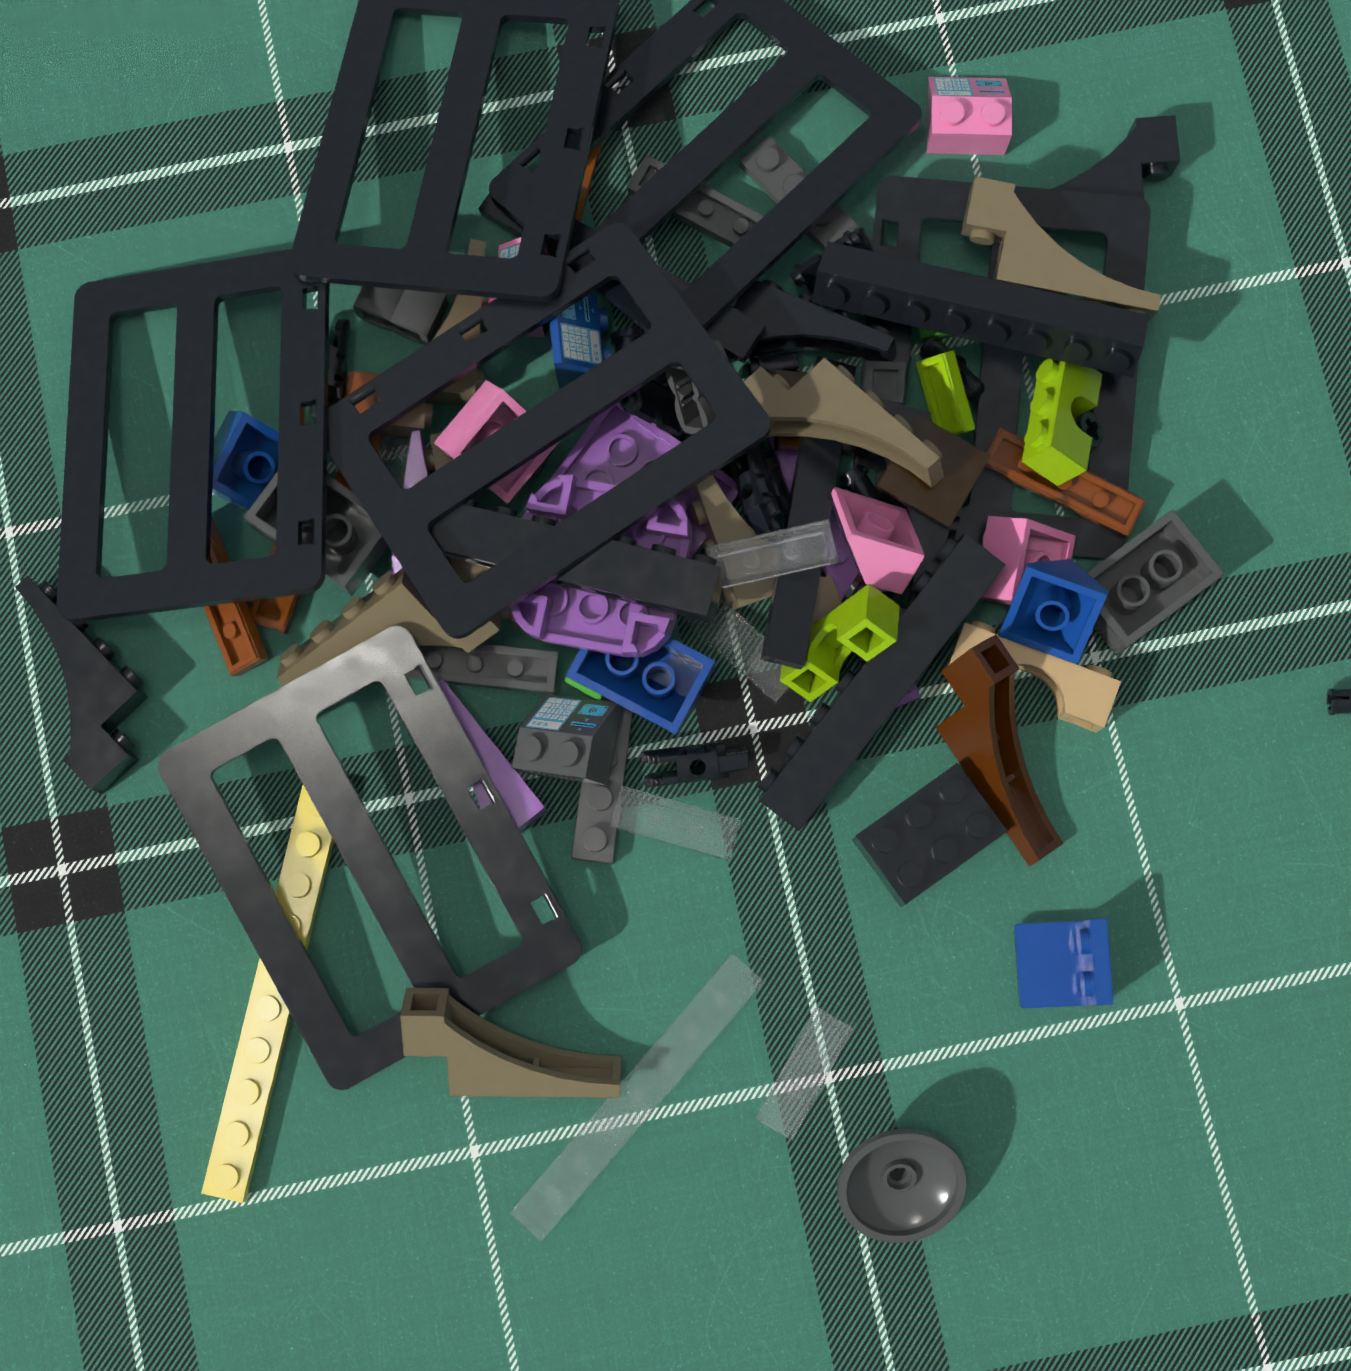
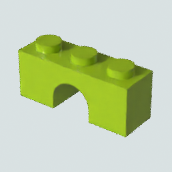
M1047 359L1039 366L1036 372V385L1030 405L1031 413L1027 433L1024 438L1025 446L1022 462L1059 486L1087 471L1092 437L1076 425L1074 418L1098 405L1102 374L1093 368Z
M871 584L866 585L811 626L805 666L800 670L782 665L780 681L809 702H812L839 682L842 664L852 651L868 662L897 641L900 606Z

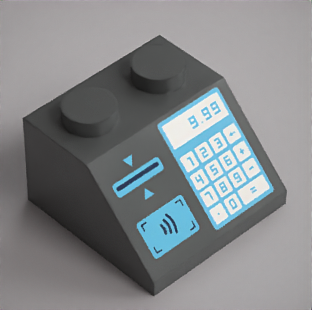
M546 694L519 727L512 768L534 776L607 786L622 706L608 701Z

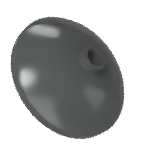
M917 1129L889 1130L865 1140L846 1158L837 1180L839 1204L848 1222L867 1237L889 1243L917 1241L941 1230L954 1218L961 1208L967 1188L966 1173L962 1161L954 1148L937 1135ZM896 1168H901V1169L898 1170V1171H892V1170H894V1169H896Z

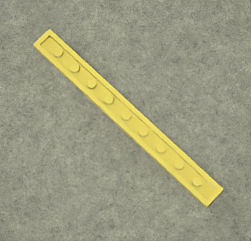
M302 785L276 895L306 950H308L334 840L304 785ZM260 958L201 1194L240 1203L246 1202L291 1020V1014Z

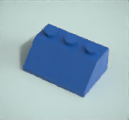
M670 637L658 651L644 657H622L580 649L565 676L676 735L693 710L714 672L715 660Z

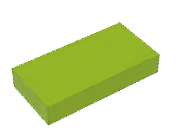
M954 350L916 362L928 409L931 412L932 422L954 435L975 430Z

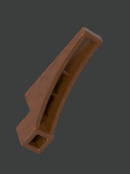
M995 634L970 648L941 671L964 704V707L939 724L936 729L979 793L1007 829L1006 833L1028 866H1031L1057 849L1063 842L1049 821L1034 790L1019 742L1015 716L1014 679L1015 672L1020 668Z

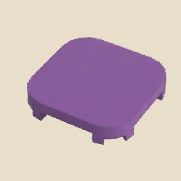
M574 474L558 475L557 479L544 484L535 495L531 493L525 507L529 511L527 520H532L533 515H540L553 519L559 524L616 485L578 479ZM675 499L621 534L636 540L635 546L651 550L652 544H660L677 550L676 556L689 559L692 546V525L686 511ZM547 583L510 608L516 623L527 634L546 643L622 657H644L658 651L669 640L677 619V614L553 583Z

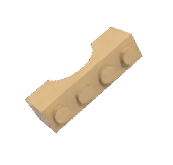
M973 621L972 624L964 622L958 632L946 667L970 648L994 636L996 629L979 621ZM997 635L1020 668L1018 671L1030 673L1038 677L1050 688L1056 700L1058 719L1095 733L1105 727L1121 681L1111 678L1112 672L1096 665H1088V668Z

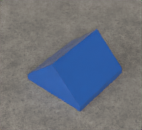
M1072 559L1027 563L999 632V637L1078 664L1107 598L1108 591Z

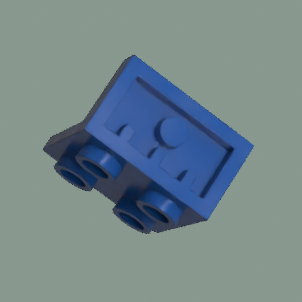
M1107 918L1083 921L1022 923L1014 926L1018 995L1021 1008L1114 1005Z

